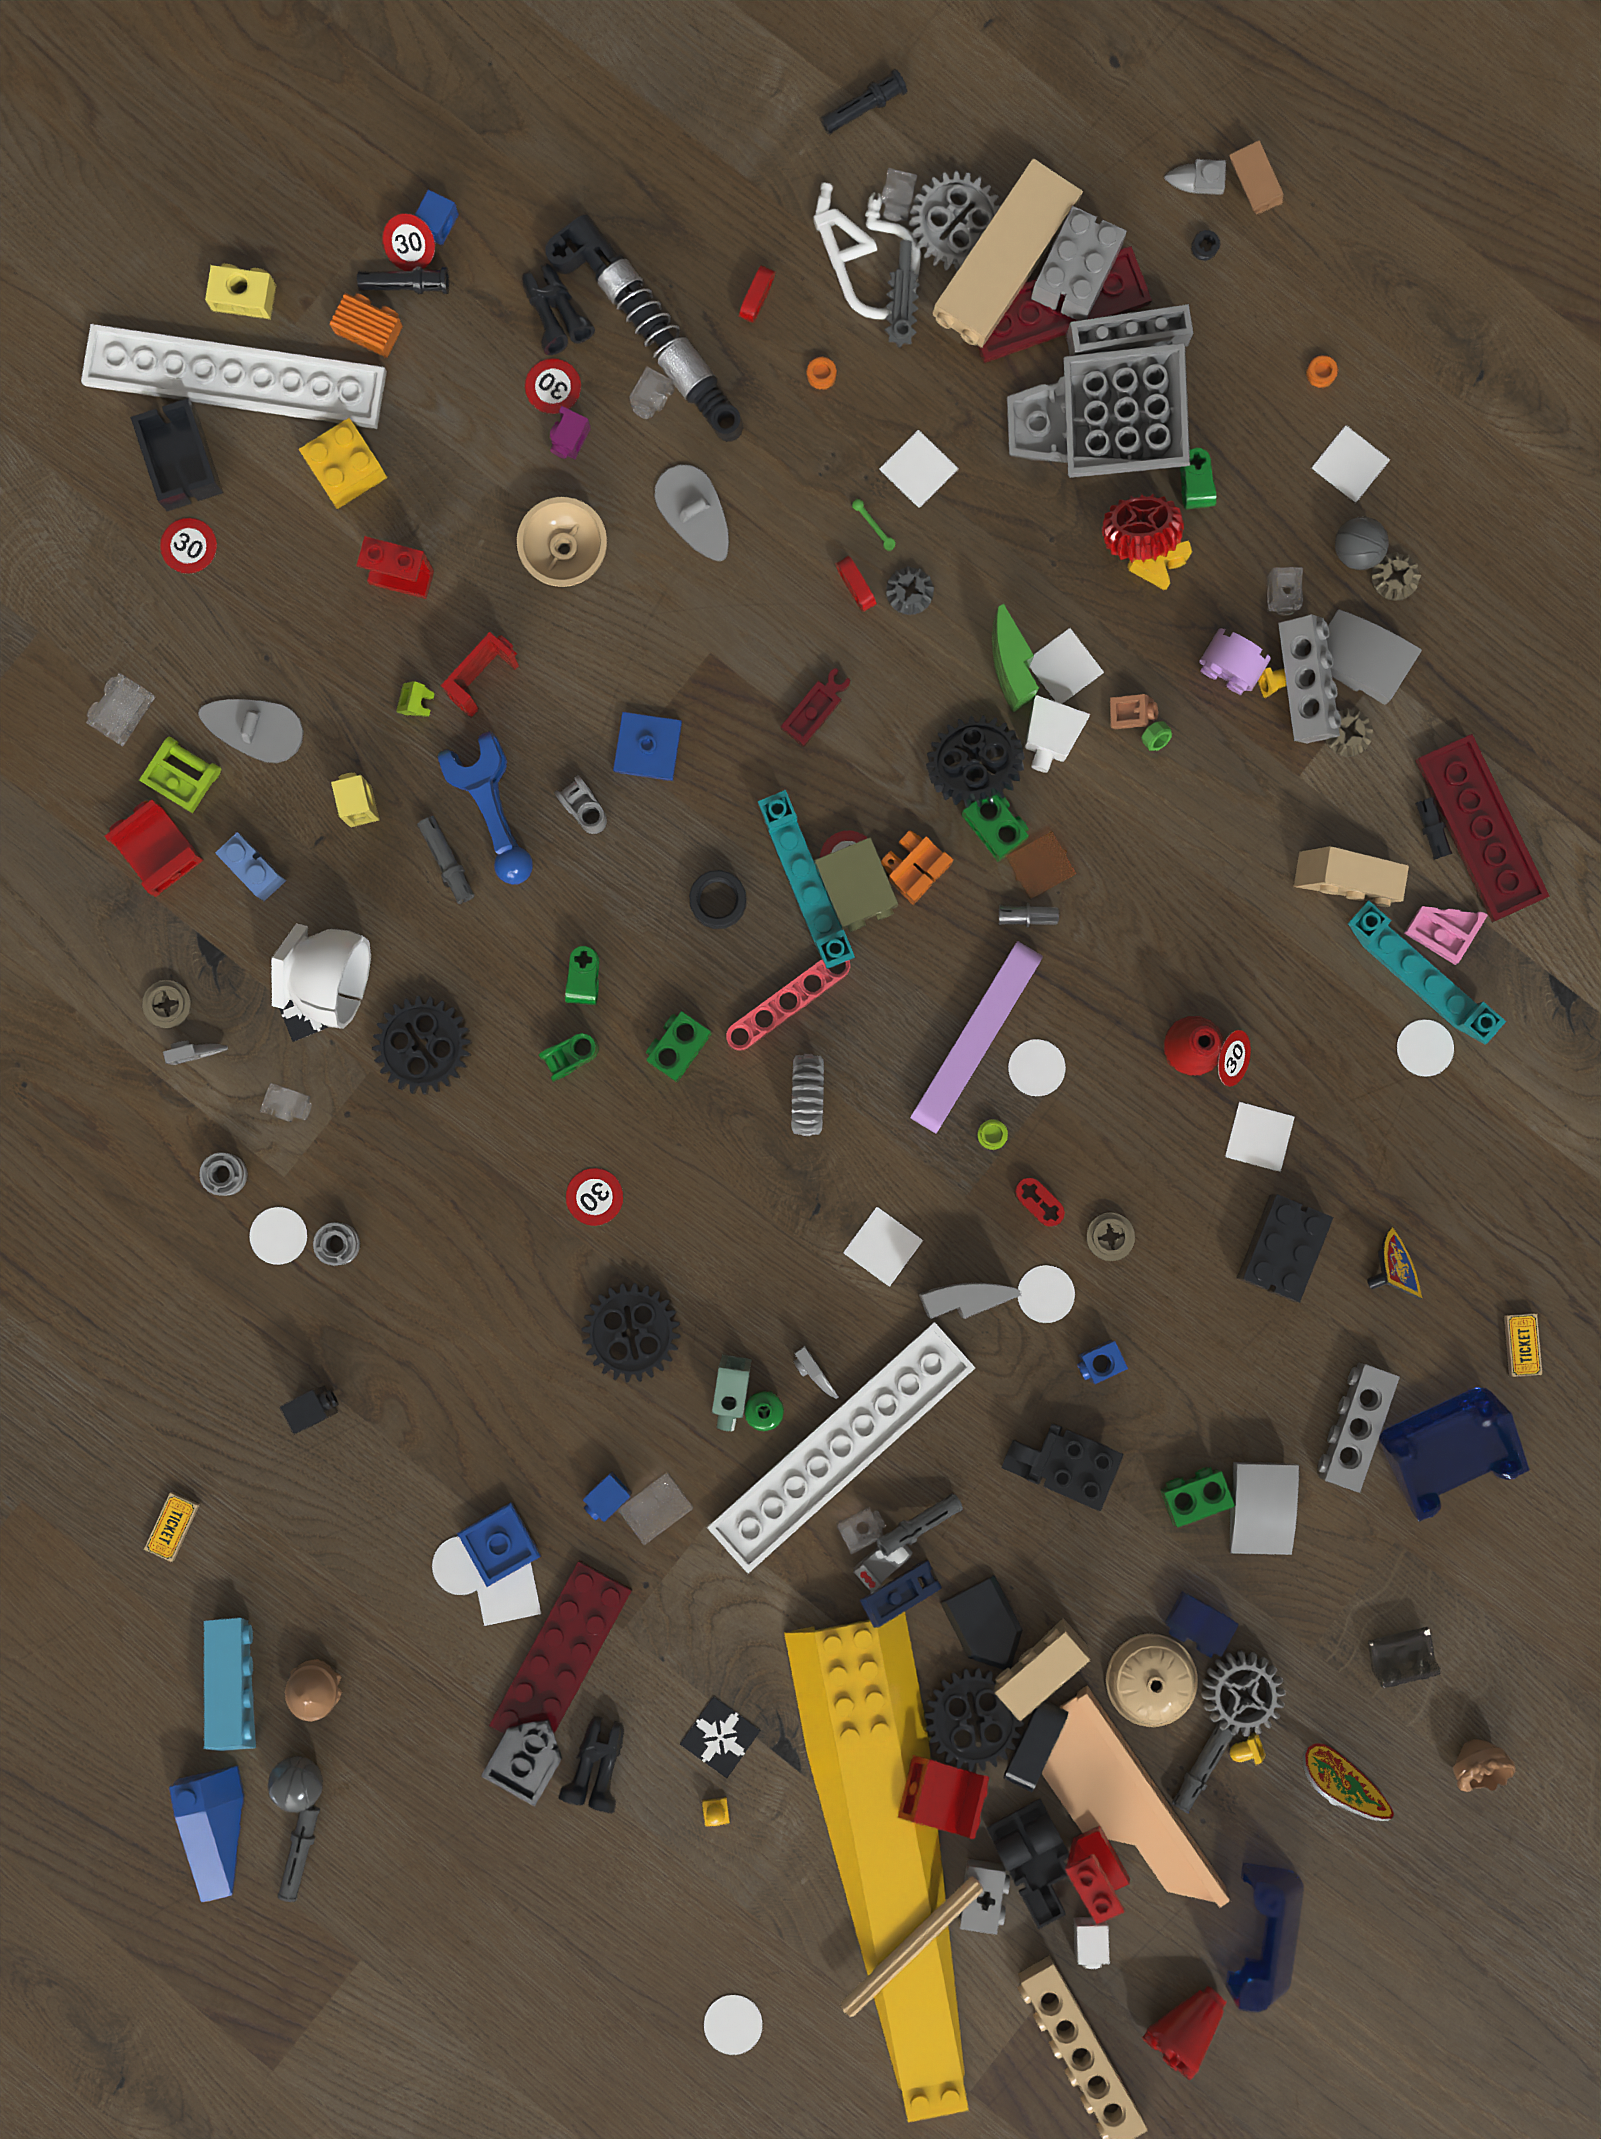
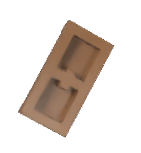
M1260 140L1229 155V159L1255 214L1283 203L1282 189Z

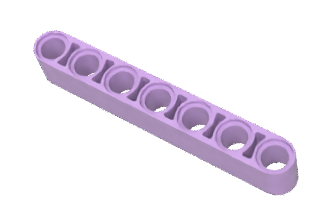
M1016 942L910 1117L912 1120L935 1134L938 1132L1041 962L1042 955L1021 942Z

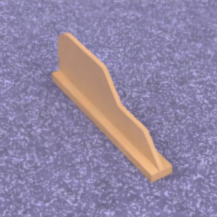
M1088 1685L1079 1690L1075 1697L1060 1706V1708L1068 1711L1069 1714L1041 1774L1081 1832L1084 1833L1100 1825L1108 1840L1135 1845L1167 1892L1216 1902L1219 1908L1230 1902L1228 1888Z

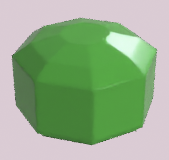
M1164 721L1154 722L1142 734V742L1149 751H1157L1168 744L1172 737V732Z

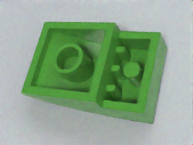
M1002 604L998 607L993 621L992 650L998 681L1013 713L1032 702L1039 687L1028 670L1034 654L1007 608Z

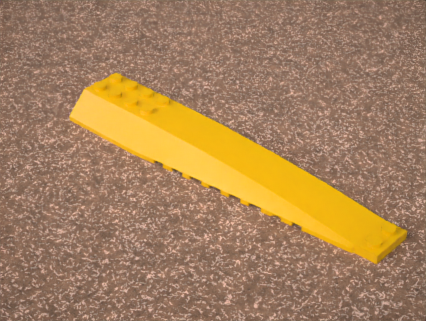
M905 1612L876 1628L873 1627L870 1620L819 1630H815L813 1626L784 1632L807 1756L868 1975L946 1901L938 1829L897 1818L912 1756L931 1760L928 1730L924 1729L926 1720ZM948 1924L874 1996L897 2084L903 2094L908 2122L969 2111L963 2083L965 2073Z

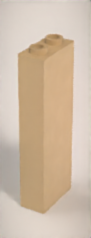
M1033 158L935 304L933 316L936 317V321L944 328H953L959 332L961 338L968 344H977L982 348L1062 229L1072 206L1076 207L1083 191Z

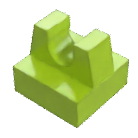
M415 681L403 683L396 712L407 716L427 717L430 714V710L422 707L421 700L422 698L433 699L435 693L425 688L424 684Z

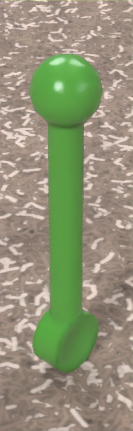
M861 499L854 500L852 507L856 511H860L883 540L884 549L887 551L893 550L895 547L894 539L888 538L866 511Z

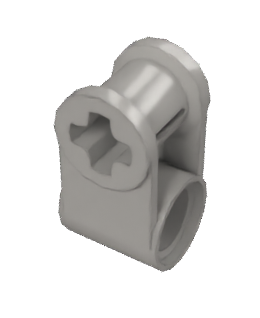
M577 775L574 777L575 781L561 792L557 790L554 794L587 833L598 834L606 827L607 817L600 804L594 798L593 793L580 776ZM590 812H598L600 814L599 820L594 824H587L585 822V817Z

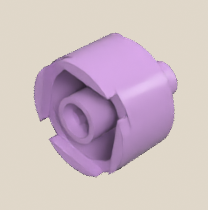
M1219 628L1200 659V663L1203 665L1200 671L1211 679L1216 680L1218 676L1228 682L1226 687L1239 695H1242L1243 691H1252L1271 660L1270 656L1267 654L1263 658L1260 656L1262 649L1234 632L1230 637L1223 635L1226 629Z

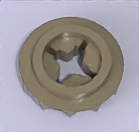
M1398 552L1385 555L1384 559L1373 567L1372 583L1374 588L1381 596L1389 600H1402L1409 597L1417 589L1421 576L1417 568L1418 563H1414L1409 555L1399 554ZM1393 568L1396 572L1406 571L1400 578V583L1397 579L1386 581L1393 573Z
M1346 708L1338 711L1341 716L1340 736L1325 740L1329 748L1336 754L1352 757L1366 750L1372 742L1371 738L1374 729L1371 728L1369 718L1361 714L1360 710H1349ZM1354 723L1353 732L1357 734V737L1352 736L1344 743L1345 732L1341 728H1347L1350 724Z
M162 980L154 983L147 989L143 997L142 1008L144 1015L153 1025L160 1028H173L184 1023L186 1017L191 1013L192 1000L187 989L181 984L171 980ZM166 995L169 1000L179 1002V1004H175V1006L170 1008L171 1012L169 1014L166 1009L156 1007L165 1002Z
M1104 1213L1095 1217L1088 1226L1086 1242L1091 1252L1098 1258L1105 1261H1116L1127 1256L1132 1250L1135 1242V1232L1130 1221L1124 1216L1117 1213ZM1108 1223L1113 1233H1123V1236L1114 1240L1113 1250H1111L1108 1241L1098 1240V1237L1107 1234Z

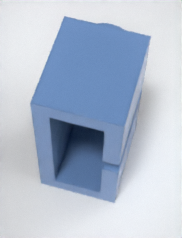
M238 832L215 852L253 894L263 901L286 881L255 847Z

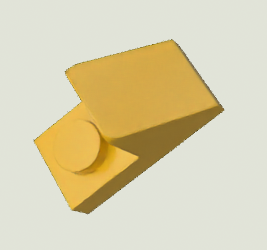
M1189 541L1177 544L1175 551H1168L1167 557L1158 556L1156 561L1146 559L1144 563L1142 560H1135L1133 563L1129 561L1127 566L1130 572L1163 590H1167L1170 579L1166 566L1169 569L1183 566L1191 555L1192 549Z

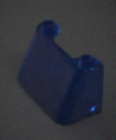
M1481 1387L1466 1391L1385 1429L1379 1436L1385 1456L1413 1515L1419 1522L1431 1518L1439 1512L1442 1506L1439 1495L1492 1471L1498 1478L1512 1480L1530 1471L1512 1413L1487 1388Z
M1243 1862L1241 1879L1253 1887L1255 1907L1261 1914L1266 1915L1260 1960L1245 1958L1244 1966L1236 1972L1227 1971L1225 1987L1239 2010L1262 2012L1284 1996L1291 1985L1304 1885L1301 1878L1289 1869Z

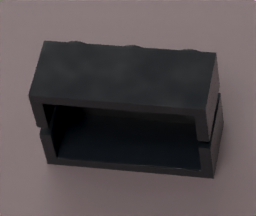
M188 398L162 406L163 412L171 421L167 424L157 409L130 417L157 500L167 512L192 504V497H195L197 501H201L223 493L197 410Z
M1270 1194L1236 1279L1261 1289H1267L1268 1292L1292 1302L1300 1303L1334 1217L1310 1207H1302V1204L1281 1195Z

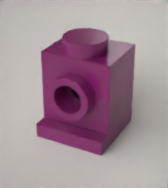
M561 406L559 410L561 421H556L550 432V438H552L550 451L560 458L566 459L568 456L575 460L591 429L589 419Z

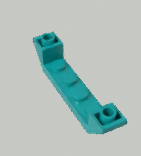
M786 790L758 801L771 840L826 968L829 969L855 958L800 830L796 813Z
M1368 900L1347 923L1361 945L1453 1027L1484 1045L1487 1044L1506 1021L1484 1001L1475 1003L1391 929L1388 924L1392 920Z

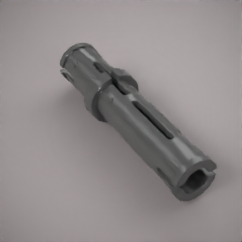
M430 816L429 819L427 817L421 820L417 826L442 871L441 877L443 881L448 883L457 904L471 900L475 897V894L463 874L465 870L455 859L435 817Z
M951 1493L948 1497L909 1521H901L896 1529L876 1540L880 1551L888 1557L907 1543L912 1545L917 1541V1537L954 1514L961 1512L963 1507L960 1500L955 1494Z
M1219 1722L1190 1772L1185 1773V1780L1171 1802L1188 1814L1202 1790L1205 1791L1207 1788L1206 1782L1234 1736L1229 1728L1225 1730L1220 1729Z
M312 1805L308 1809L301 1811L296 1829L291 1832L290 1840L292 1844L281 1887L277 1895L280 1900L286 1902H295L297 1900L309 1848L315 1841L313 1832L320 1812V1808Z

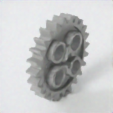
M958 171L954 172L951 180L946 173H943L940 182L933 177L929 183L930 187L924 184L920 190L921 194H917L914 202L917 205H913L910 213L915 217L911 218L909 225L917 228L912 232L911 237L920 238L916 248L925 247L927 249L924 254L925 259L931 255L935 256L934 266L942 260L944 261L945 270H948L951 264H955V269L958 271L1001 207L994 205L999 197L998 195L989 197L987 194L991 188L990 185L983 189L979 187L981 178L976 179L972 183L970 182V173H967L963 180L960 179ZM950 197H958L962 205H955ZM973 203L975 207L969 211L963 221L956 225L945 240H940L939 237L949 228L951 223L958 219L969 204ZM931 217L939 218L943 226L934 225ZM972 217L979 218L983 222V226L975 225ZM952 238L962 240L964 247H957L953 243Z

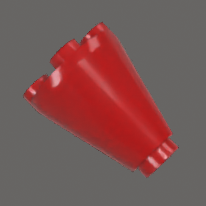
M1187 1016L1176 1021L1167 1031L1164 1039L1166 1060L1178 1072L1188 1076L1205 1074L1212 1071L1218 1065L1224 1038L1220 1029L1211 1020L1201 1016ZM1200 1036L1204 1042L1208 1043L1204 1047L1198 1043Z
M1207 1986L1204 1991L1199 1990L1152 2024L1146 2030L1142 2039L1154 2050L1158 2049L1164 2055L1162 2059L1174 2071L1178 2070L1188 2080H1191L1197 2074L1224 2014L1223 2008L1227 2003L1215 1990Z

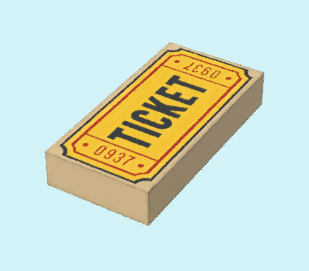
M1537 1314L1504 1315L1509 1376L1542 1375Z
M174 1492L169 1493L144 1550L173 1562L200 1504Z

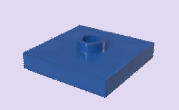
M622 712L613 771L615 773L673 781L682 721Z
M512 1502L457 1533L486 1587L542 1556Z

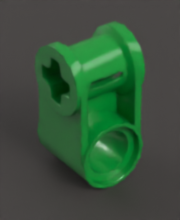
M1193 448L1190 450V462L1195 460L1196 465H1201L1200 468L1196 470L1194 465L1180 467L1181 495L1185 510L1216 505V487L1212 475L1210 455L1202 448Z
M579 946L570 955L565 992L566 1003L597 1005L600 961L598 954L590 947ZM587 952V956L592 958V963H587L586 968H583L582 964L578 963L577 960L582 958L584 953Z
M580 1033L564 1042L551 1046L538 1056L540 1059L545 1060L552 1073L551 1080L554 1082L593 1060L599 1053V1044L594 1037ZM587 1039L591 1043V1050L587 1055L580 1056L577 1052V1044L581 1040Z

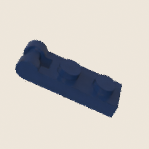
M929 1560L916 1564L912 1569L860 1599L874 1628L884 1625L942 1588L938 1579H934L930 1571L932 1566ZM918 1577H920L923 1583L922 1587L917 1579Z

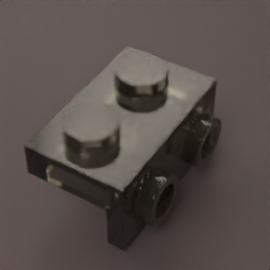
M1428 1627L1368 1640L1372 1671L1381 1688L1395 1687L1400 1684L1425 1680L1441 1674L1440 1667L1434 1657L1432 1634Z

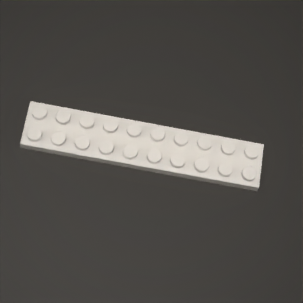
M91 324L81 382L84 386L178 400L188 398L191 402L341 423L350 418L355 426L377 429L386 370L385 367Z
M933 1322L708 1525L707 1528L749 1574L971 1373L975 1367L939 1326Z

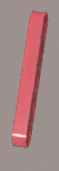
M821 959L731 1025L726 1033V1040L729 1046L737 1051H742L752 1046L842 980L849 973L850 960L845 962L846 968L842 973L834 974L826 968ZM810 975L819 977L821 980L820 989L815 992L805 989L804 980ZM785 993H792L797 998V1004L791 1010H786L780 1005V997ZM766 1010L772 1014L773 1021L770 1026L763 1028L757 1025L755 1017L758 1012ZM742 1028L747 1031L749 1038L745 1044L736 1045L732 1042L731 1034L735 1029Z

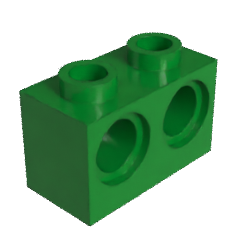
M994 795L993 804H990L987 799L982 801V806L990 805L995 809L996 816L994 818H984L980 813L981 807H978L976 801L969 808L964 809L961 816L997 862H999L1027 840L1029 835L1026 831L1029 829L1020 816L1014 817L1008 810L1010 804L1006 798L1002 799L998 795ZM1001 829L1011 830L1014 834V840L1008 843L1003 842L999 838V831Z
M682 1011L678 1016L674 1013L670 1016L663 1027L666 1030L664 1036L660 1041L655 1038L646 1051V1054L649 1055L646 1061L676 1083H678L712 1035L711 1031ZM683 1025H689L694 1029V1035L688 1041H682L677 1037V1031ZM665 1050H673L677 1056L674 1064L670 1066H665L660 1062V1055Z
M1211 1466L1195 1471V1477L1184 1480L1183 1477H1178L1166 1482L1167 1487L1160 1489V1492L1174 1526L1179 1528L1235 1507L1222 1471L1217 1468L1213 1470ZM1209 1482H1215L1217 1493L1213 1497H1205L1203 1493L1204 1486ZM1180 1493H1187L1189 1496V1502L1184 1508H1177L1175 1506V1498Z

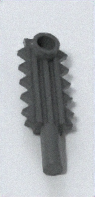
M910 240L900 241L899 269L889 273L891 280L887 282L893 290L886 295L893 301L886 305L892 313L885 317L891 325L884 331L889 335L888 342H895L898 348L904 343L911 345V337L917 333L911 325L918 320L911 314L918 310L912 302L919 298L913 290L920 284L916 281L919 275L914 274V271H910L912 241Z

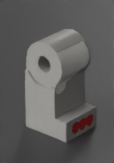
M904 1545L887 1557L877 1547L853 1567V1570L872 1593L913 1552L907 1545Z

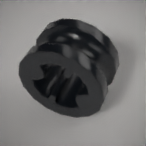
M1211 230L1201 231L1193 240L1191 251L1201 261L1210 260L1220 248V239ZM1203 240H1208L1207 244L1209 242L1212 243L1213 246H1211L1209 251H1204L1205 247L1200 248L1199 245Z

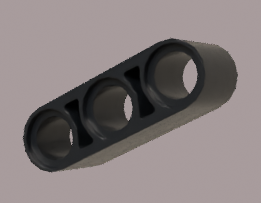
M1046 1700L1034 1709L1022 1734V1738L1019 1740L1016 1750L1009 1761L1003 1776L1004 1779L1030 1792L1033 1791L1066 1723L1068 1711Z

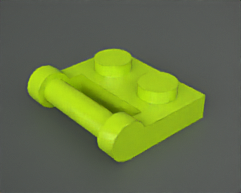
M169 736L162 743L139 781L193 813L211 784L220 775L221 767L214 763L209 764L179 746L178 741ZM173 755L202 773L203 775L200 780L193 779L167 763L166 761L169 756Z

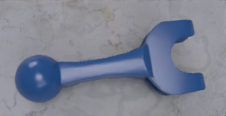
M487 731L478 738L481 755L478 762L473 766L464 767L458 755L449 749L439 752L438 760L445 780L456 788L468 791L481 810L492 837L494 850L497 853L494 861V869L497 876L507 884L516 885L529 878L532 873L533 862L529 853L517 844L504 815L498 782L506 770L507 759L497 736L491 731Z

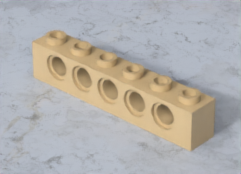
M1049 1955L1020 1972L1018 1975L1021 1985L1017 1988L1025 2003L1032 2002L1037 2010L1033 2016L1041 2031L1043 2032L1047 2029L1050 2033L1052 2040L1049 2041V2044L1057 2059L1063 2057L1068 2067L1064 2070L1073 2087L1079 2084L1084 2094L1080 2096V2099L1089 2114L1095 2112L1100 2121L1096 2124V2127L1103 2139H1134L1148 2131L1142 2115L1051 1956ZM1049 1992L1056 1994V1999L1052 2003L1046 2004L1041 2002L1044 1994ZM1068 2020L1072 2022V2025L1068 2030L1060 2031L1057 2029L1059 2022ZM1078 2048L1088 2050L1087 2054L1082 2058L1072 2056L1073 2052ZM1093 2076L1103 2077L1099 2085L1092 2086L1088 2084L1089 2079ZM1110 2103L1119 2105L1118 2109L1113 2113L1104 2112V2108Z

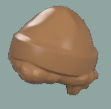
M319 1659L305 1661L297 1668L291 1670V1676L287 1681L285 1698L292 1714L301 1720L310 1722L327 1716L342 1695V1691L338 1688L339 1681L342 1678L340 1674L335 1673L330 1665Z
M1473 1739L1466 1742L1453 1766L1457 1786L1461 1791L1466 1792L1474 1788L1485 1787L1490 1791H1494L1497 1788V1784L1505 1786L1507 1779L1512 1778L1516 1771L1513 1760L1510 1759L1503 1748L1481 1739Z

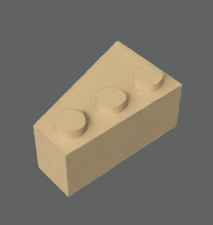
M1331 846L1301 851L1298 857L1294 887L1320 891L1326 894L1342 895L1351 900H1371L1375 906L1390 907L1391 903L1401 902L1404 899L1409 866Z
M1062 1618L1033 1648L1028 1649L1019 1658V1662L1012 1669L1007 1668L998 1675L995 1680L997 1682L995 1684V1694L1016 1718L1021 1721L1090 1661L1088 1645L1068 1622Z

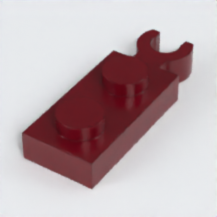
M837 668L830 671L826 685L817 681L781 725V730L802 747H805L841 703L842 699L836 694L844 692L850 685L849 678L842 684L834 682V677L837 676L839 671Z

